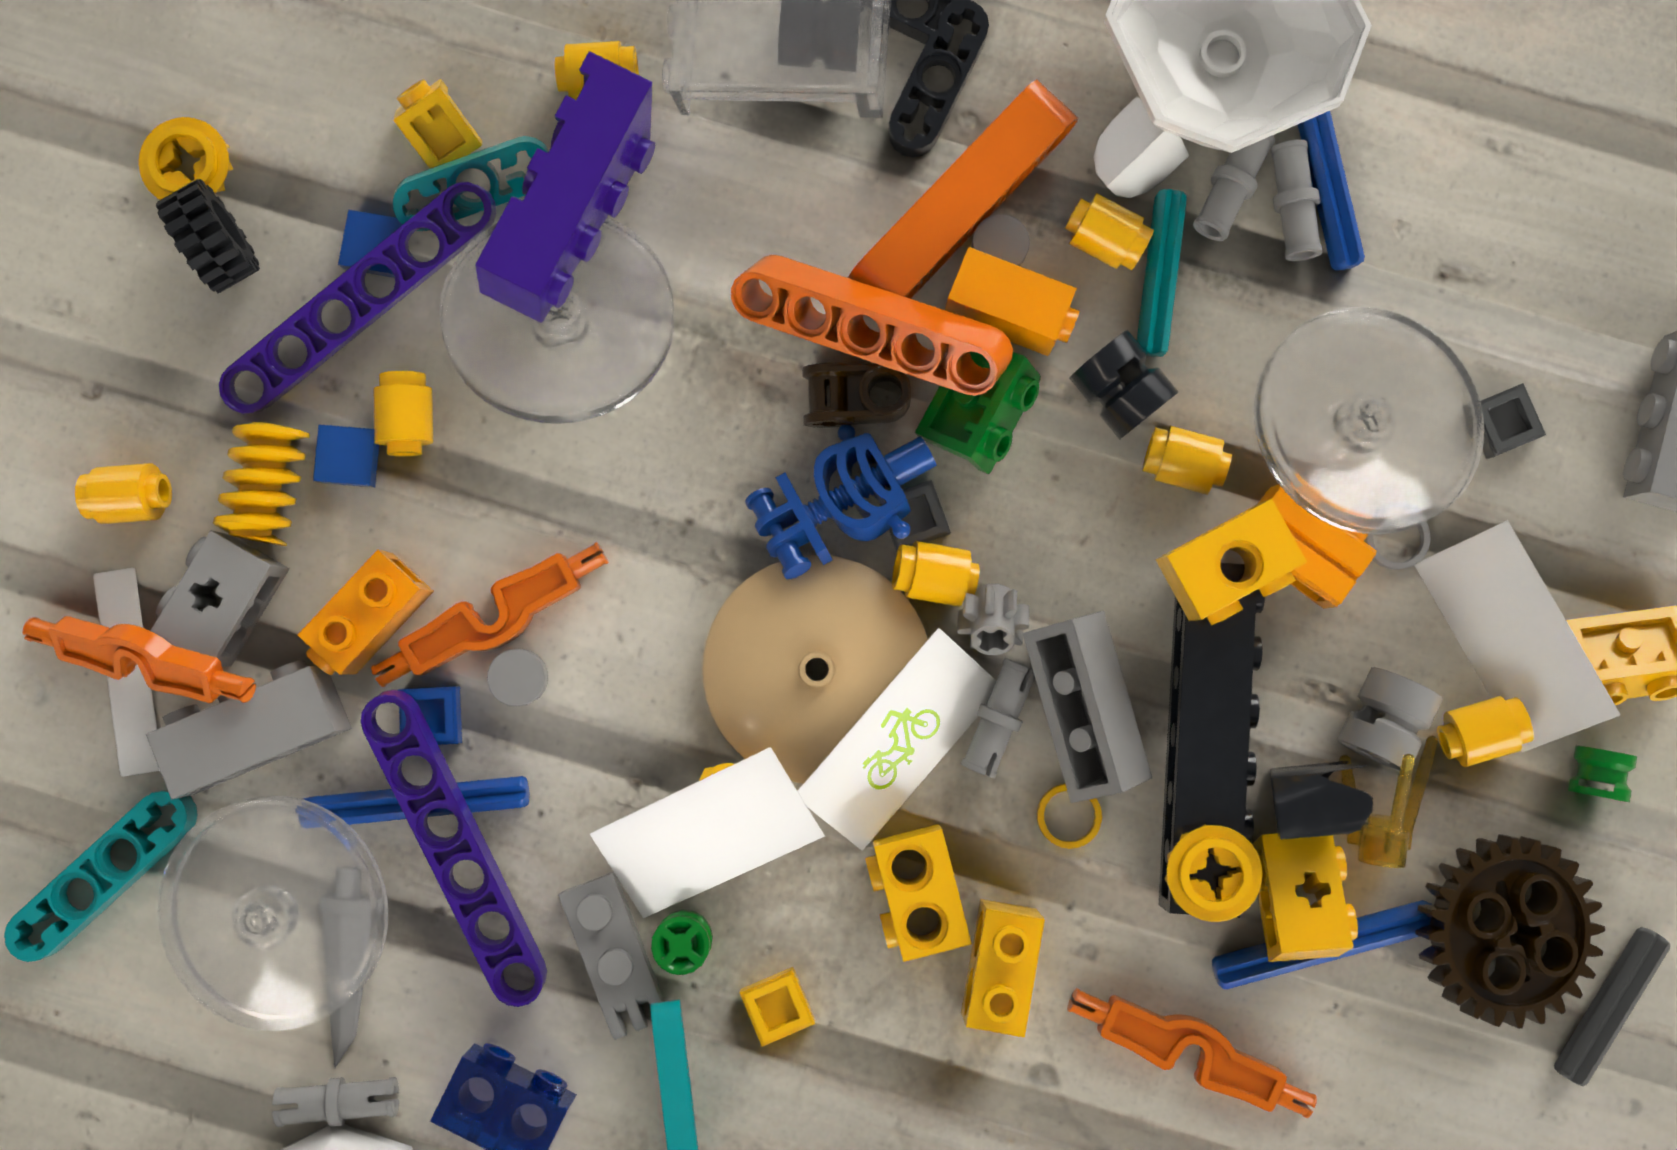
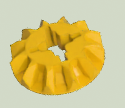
M190 117L170 119L155 127L144 140L139 153V171L147 189L159 200L193 182L181 171H175L176 168L182 165L180 157L182 153L179 146L194 158H200L199 161L193 164L195 180H203L206 185L211 187L214 194L225 191L224 181L227 173L234 170L229 160L228 149L230 146L219 132L208 123Z
M1203 825L1191 832L1181 834L1178 843L1167 854L1168 864L1165 881L1174 901L1185 912L1197 919L1209 922L1233 919L1245 912L1258 896L1262 884V865L1259 855L1246 837L1231 828ZM1208 849H1210V854L1214 856L1216 863L1230 868L1236 867V870L1227 871V875L1218 877L1217 897H1215V891L1211 890L1209 882L1204 879L1190 877V874H1196L1197 870L1206 868V858L1209 857Z

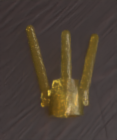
M1429 736L1426 740L1411 791L1415 758L1412 754H1405L1403 756L1391 816L1370 814L1368 823L1371 824L1363 825L1362 830L1347 835L1348 844L1359 846L1358 861L1381 867H1406L1407 851L1411 850L1413 829L1438 745V738L1436 736ZM1342 755L1339 761H1349L1348 764H1352L1348 755ZM1353 769L1341 770L1342 784L1356 788Z

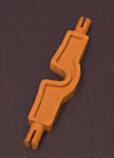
M596 542L594 545L568 559L564 555L556 553L531 568L498 580L491 587V593L495 597L494 601L499 610V618L494 624H485L471 603L466 601L459 602L426 626L400 639L398 646L401 651L371 666L372 674L380 675L375 679L381 687H385L410 671L415 675H426L469 650L488 651L502 647L524 632L534 614L578 591L581 588L578 579L602 565L608 564V559L606 555L602 554L603 550L598 542Z
M70 616L63 617L56 624L32 617L23 626L22 633L26 635L24 637L25 640L54 647L59 660L88 668L113 679L120 680L122 677H127L135 670L137 664L146 684L154 691L186 696L207 703H213L220 695L246 703L251 700L255 693L256 684H253L255 682L254 679L223 671L221 661L218 658L173 646L156 633L139 626L118 624L109 628Z
M1078 988L1072 993L1075 1001L1069 1000L1068 1012H1073L1097 1023V1030L1103 1038L1133 1051L1163 1070L1172 1069L1187 1046L1192 1044L1199 1045L1201 1051L1197 1062V1069L1194 1072V1079L1200 1086L1241 1099L1268 1112H1272L1276 1104L1303 1115L1305 1118H1309L1312 1115L1313 1111L1307 1105L1315 1108L1317 1102L1315 1094H1310L1286 1083L1287 1076L1279 1068L1235 1049L1227 1038L1208 1022L1197 1017L1182 1014L1161 1016L1116 995H1112L1107 1003L1080 991Z

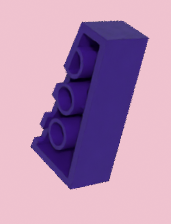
M590 51L579 69L580 73L584 75V86L577 100L565 95L555 114V119L558 123L553 132L549 152L547 153L537 148L527 166L528 170L522 186V192L525 195L524 199L510 198L475 264L479 292L540 323L544 321L552 306L560 308L568 298L574 282L572 273L580 260L588 262L593 257L601 240L602 231L599 229L608 215L615 218L619 214L628 196L629 186L627 184L635 171L642 174L646 170L655 150V142L650 140L653 82Z

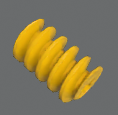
M263 422L236 425L232 430L233 435L247 443V446L232 447L228 449L227 455L243 467L223 472L222 478L238 488V491L221 493L218 496L219 503L233 510V514L216 516L213 519V524L227 532L230 536L287 546L286 542L272 535V531L274 529L291 527L292 521L279 514L277 507L296 504L297 499L281 490L284 484L301 481V476L286 468L287 462L305 460L306 454L291 446V441L310 438V434L298 429Z

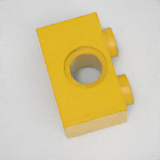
M1273 499L1249 508L1155 559L1187 619L1195 621L1207 617L1211 625L1217 624L1241 611L1243 607L1239 599L1259 589L1261 595L1265 597L1290 585L1295 581L1291 571L1307 563ZM1227 550L1238 553L1244 561L1245 571L1238 582L1228 580L1221 571V558Z

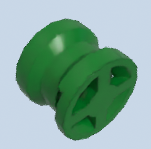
M1576 745L1574 758L1579 763L1577 775L1570 779L1568 791L1630 802L1632 791L1626 783L1628 772L1636 768L1637 756ZM1587 780L1615 785L1614 791L1587 787Z
M682 909L672 912L665 917L657 927L651 944L654 960L660 968L670 974L685 975L701 967L712 947L713 934L710 924L702 915L692 910Z

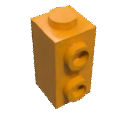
M969 246L945 306L946 311L994 326L1003 331L1010 339V342L1048 357L1057 340L1065 343L1068 342L1080 312L1070 307L1077 288Z
M377 549L298 633V636L310 647L306 651L307 657L322 671L329 675H333L335 672L339 675H354L365 666L434 591L394 553Z

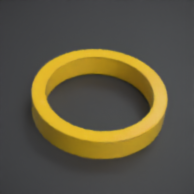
M1065 783L1056 785L1049 789L1039 801L1036 813L1039 829L1045 838L1056 846L1067 849L1082 847L1094 839L1101 827L1102 810L1097 798L1089 799L1094 811V820L1087 834L1074 841L1060 840L1049 832L1044 820V812L1049 800L1054 795L1067 791Z

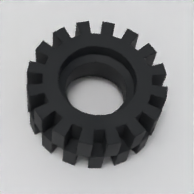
M196 179L156 203V208L159 210L157 212L159 218L166 224L164 228L167 234L176 242L174 243L179 253L182 252L189 267L197 271L199 279L204 284L207 283L213 292L221 293L259 271L258 259L254 256L255 252L252 246L246 241L247 237L243 230L238 228L231 212L228 213L222 200L215 196L214 191L203 180Z

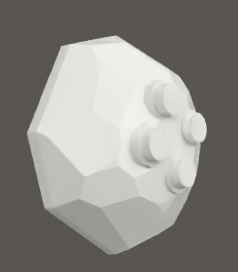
M1111 0L1104 19V24L1152 123L1161 130L1201 146L1229 153L1339 107L1344 101L1372 26L1359 0Z

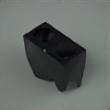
M1349 761L1271 768L1270 778L1278 838L1279 834L1280 839L1351 834L1362 830L1363 825L1371 824L1366 822V820L1373 811V797L1365 791L1329 780V776L1334 771L1361 768L1367 765L1348 764Z

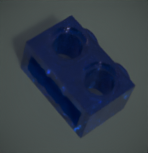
M474 1043L461 1057L430 1122L486 1150H550L577 1094L567 1090L568 1085L566 1081L554 1073L541 1069L533 1073L515 1064V1056L502 1047L489 1043L481 1047ZM479 1077L488 1081L493 1088L494 1099L482 1101L474 1097L469 1088V1079ZM524 1104L537 1105L544 1111L547 1124L541 1127L527 1124L521 1116L520 1107Z

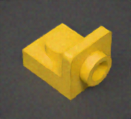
M422 79L397 97L401 106L395 111L393 121L430 169L467 156L482 146L481 138L449 96L448 87L442 79H439L430 86L425 79Z

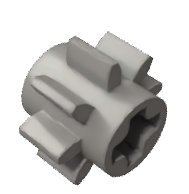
M1001 584L983 585L976 590L975 595L966 593L963 609L958 611L957 633L970 634V648L987 655L1004 654L1014 644L1021 646L1023 644V630L1029 628V605H1017V590H1011Z

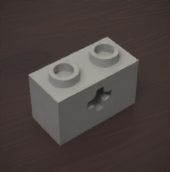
M210 530L207 537L200 538L189 551L186 558L188 569L177 587L170 588L159 601L156 608L158 619L150 631L161 636L174 646L216 657L221 661L222 666H232L290 568L234 536ZM214 587H217L215 593L222 598L219 606H215L217 600L210 595Z

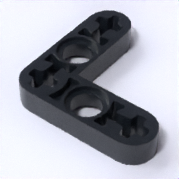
M865 0V16L925 44L891 113L889 121V141L893 148L901 155L911 158L920 157L931 151L984 47L989 28L988 16L984 9L972 0H926L928 10L924 15L913 19L907 18L899 12L896 5L898 0H888L886 6L880 4L881 0ZM963 19H967L972 22L971 32L974 35L966 34L963 37L957 56L948 51L954 33V27L951 24L959 26ZM939 65L951 71L954 76V84L945 92L937 93L925 86L922 76L928 68ZM914 95V96H916L917 99H910V98ZM921 101L926 106H929L923 123V131L927 133V136L918 133L913 140L906 139L904 137L905 127L901 124V121L910 124L919 110V103ZM934 108H939L942 110L940 112H937Z

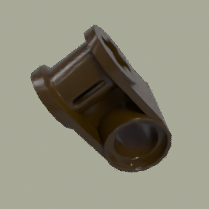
M819 363L802 368V377L808 380L809 413L803 416L804 425L807 427L834 428L841 427L842 425L891 423L902 418L910 407L911 387L909 378L905 373L878 364ZM882 381L893 382L901 389V397L892 406H877L869 398L870 391L874 385ZM828 385H830V406H829V407H827V392H826V387H827Z

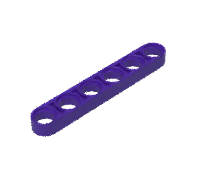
M459 182L448 187L227 367L219 381V392L224 403L233 411L243 414L259 412L273 405L484 234L494 223L496 216V204L491 194L483 187L470 182ZM466 192L475 193L480 197L484 206L482 218L472 226L461 225L453 215L452 207L455 199ZM420 228L430 229L439 240L438 254L428 262L418 261L409 250L410 236ZM376 264L386 265L391 269L395 277L394 289L383 298L373 296L365 286L366 272ZM331 300L342 301L347 305L351 313L350 325L341 333L329 331L322 322V309ZM289 335L301 339L307 348L306 361L302 366L295 369L283 364L278 356L279 343ZM244 371L254 372L263 382L264 390L262 397L252 404L241 400L235 392L236 378Z
M389 690L382 692L369 701L362 711L360 723L363 733L492 992L499 1001L508 1006L521 1007L528 1005L538 997L546 982L547 968L540 950L419 705L412 696L403 691ZM388 702L401 707L406 716V725L402 732L396 734L387 733L379 727L376 721V710L380 704ZM412 755L421 756L428 761L432 768V779L428 784L417 786L409 783L404 778L401 769L406 757ZM436 808H445L453 812L458 821L456 834L446 838L435 835L429 829L427 823L429 812ZM462 860H470L477 863L483 870V884L473 889L460 886L453 876L454 865ZM487 912L500 913L508 921L510 927L509 934L498 940L487 938L479 929V917ZM514 963L528 966L535 977L534 985L522 991L511 988L505 982L504 968Z

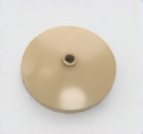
M817 555L804 556L809 558L812 565L803 575L793 579H786L782 573L783 566L780 561L750 576L734 590L718 611L711 625L703 655V685L706 700L715 723L725 739L745 759L771 747L790 780L801 784L805 783L928 640L916 610L900 590L892 589L891 581L861 563L836 556H831L833 560L825 565L821 563ZM821 658L827 663L828 674L823 680L818 679L814 681L807 676L806 665L811 659Z

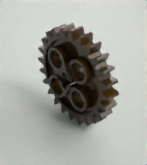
M1498 834L1496 842L1478 838L1476 839V853L1463 848L1456 849L1457 859L1460 864L1458 868L1440 863L1438 867L1446 879L1443 886L1435 883L1426 884L1425 887L1436 897L1434 905H1418L1417 910L1431 917L1430 925L1415 930V934L1430 940L1432 946L1424 949L1418 955L1421 960L1437 965L1428 975V979L1435 984L1445 987L1442 997L1451 1003L1460 1005L1459 1011L1473 1018H1480L1497 1027H1500L1502 1022L1521 1029L1523 1028L1525 1018L1538 1024H1544L1546 1017L1545 1007L1560 1014L1566 1012L1561 997L1564 993L1579 999L1583 996L1575 982L1579 975L1594 979L1596 974L1585 962L1587 956H1603V950L1590 944L1591 936L1605 932V926L1590 922V915L1597 912L1602 907V904L1599 901L1583 897L1591 889L1593 882L1592 880L1575 876L1580 864L1576 861L1561 858V849L1544 844L1541 845V841L1523 836L1518 840L1516 837ZM1531 885V886H1532L1531 897H1530V899L1528 900V902L1526 903V901H1525L1526 891H1527V889L1529 888V886ZM1480 901L1481 911L1478 918L1473 922L1472 914L1474 907ZM1547 941L1546 952L1541 958L1542 946ZM1496 958L1495 970L1489 976L1488 969L1490 963Z

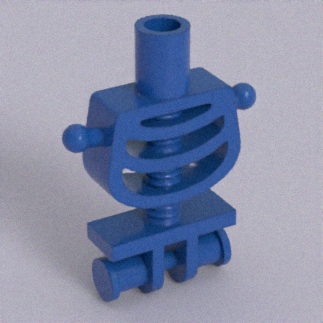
M842 425L838 429V437L842 442L825 448L815 460L814 482L820 495L818 500L814 498L813 502H808V505L802 504L785 472L775 478L788 502L777 507L773 501L774 493L771 488L758 489L746 498V506L754 511L758 519L755 523L758 534L760 536H773L766 544V549L771 557H778L783 566L782 573L786 579L799 577L810 569L812 564L809 558L804 557L799 547L808 542L811 543L823 565L833 560L815 528L817 523L821 525L822 521L826 522L828 520V517L835 522L841 531L859 541L874 540L890 528H892L894 536L899 539L909 536L911 532L910 525L902 521V519L911 512V508L901 485L937 466L931 451L921 436L883 456L871 434L864 433L855 437L853 426ZM858 461L862 473H860V477L855 476V479H852V466ZM872 463L876 464V468L871 467ZM838 470L843 485L840 484L839 488L834 487V491L829 490L830 478ZM885 486L889 487L891 491L886 490ZM869 495L874 496L882 506H874L864 498L868 499ZM848 506H855L863 519L848 517L842 513L843 509L848 510ZM799 521V523L793 525L792 527H790V528H788V529H786V530H783V529L789 527L790 525H792V524H794V523H796V522Z

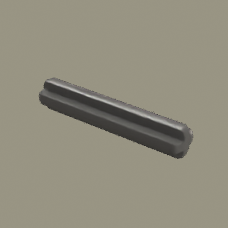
M1643 927L1635 931L1556 1060L1554 1069L1559 1074L1580 1086H1585L1589 1083L1669 952L1670 942L1663 936Z

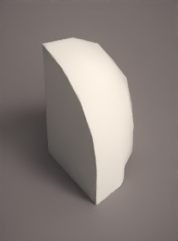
M1136 96L1110 122L1099 137L1094 153V163L1097 176L1113 194L1132 198L1149 192L1165 180L1189 154L1181 137L1161 130L1152 123L1142 100Z

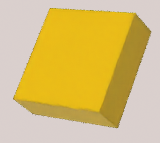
M794 967L740 989V996L762 1047L815 1024V1017Z

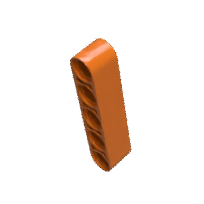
M1034 80L867 252L851 271L848 278L911 299L975 233L979 224L990 217L1061 143L1079 118L1039 80Z
M769 255L761 258L737 277L731 287V300L735 309L741 316L752 322L963 394L976 396L986 393L994 386L1012 360L1013 348L1010 339L1003 331L994 326L783 256ZM759 279L770 287L772 296L763 291ZM811 297L820 301L824 306L826 314H822L815 309L811 302ZM863 315L871 317L877 323L880 332L870 329L865 324ZM916 333L928 337L933 343L934 350L923 347L918 342ZM970 352H977L983 355L988 361L990 368L978 366L972 360Z

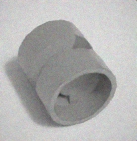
M1371 667L1358 694L1363 707L1361 710L1350 711L1337 741L1371 760L1392 769L1409 773L1422 746L1417 733L1419 730L1430 729L1443 701V697L1413 680L1384 669Z

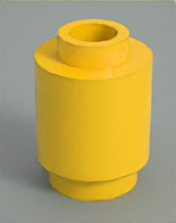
M620 41L565 44L564 56L555 57V77L558 91H568V96L577 100L584 86V75L580 73L579 69L589 51L639 75L635 46H622Z
M1098 193L1094 195L1091 202L1080 198L1064 228L1074 233L1069 242L1071 246L1115 269L1122 265L1131 271L1140 260L1154 232V229L1143 224L1144 217Z
M416 371L382 372L379 374V386L373 388L375 444L387 446V455L391 456L422 455V446L433 444L432 388L426 386V374Z
M1171 425L1168 430L1155 427L1146 451L1142 471L1155 474V481L1208 495L1212 485L1220 487L1224 485L1232 454L1223 452V439Z
M153 463L95 467L89 474L80 475L75 485V501L80 514L85 519H95L100 524L158 520L162 517L165 508L170 505L172 500V488L168 477L162 474Z
M915 541L912 546L900 544L893 566L892 589L904 591L906 598L960 607L966 593L973 595L976 593L980 566L978 563L972 562L970 550Z
M1497 696L1447 711L1443 715L1444 725L1437 727L1438 739L1444 754L1448 759L1456 758L1463 767L1519 752L1522 749V744L1532 742L1534 739L1533 726L1529 714L1517 697L1505 700L1502 696Z

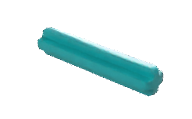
M1162 189L1154 197L1151 228L1154 229L1148 245L1137 332V342L1146 351L1147 356L1162 357L1169 348L1187 195L1180 190Z

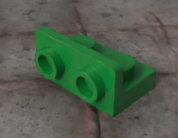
M1013 351L1012 360L994 386L984 394L976 396L967 395L939 386L914 433L918 437L921 436L925 442L968 460L979 471L990 474L996 462H1000L1007 455L1012 444V432L1022 413L1028 411L1035 403L1039 393L1041 376L1025 356ZM970 352L972 360L978 366L990 368L988 361L983 355L977 352Z

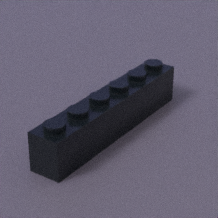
M1220 563L1221 571L1228 580L1238 582L1242 578L1245 564ZM1259 589L1239 599L1243 607L1241 611L1214 625L1209 623L1207 617L1202 620L1189 621L1175 597L1158 905L1170 914L1190 915L1174 901L1165 881L1168 864L1167 854L1178 843L1181 834L1191 832L1203 825H1215L1231 828L1242 834L1250 842L1253 838L1254 819L1252 811L1246 809L1247 786L1254 785L1257 772L1256 755L1254 752L1249 751L1250 728L1257 727L1260 712L1259 697L1257 694H1252L1253 671L1260 669L1263 653L1261 637L1255 636L1256 613L1263 611L1265 597L1261 595ZM1208 849L1209 857L1206 858V868L1197 870V873L1190 874V877L1204 879L1209 882L1211 890L1215 891V897H1217L1218 877L1227 875V871H1234L1236 867L1230 868L1216 863L1214 856L1210 854V849Z

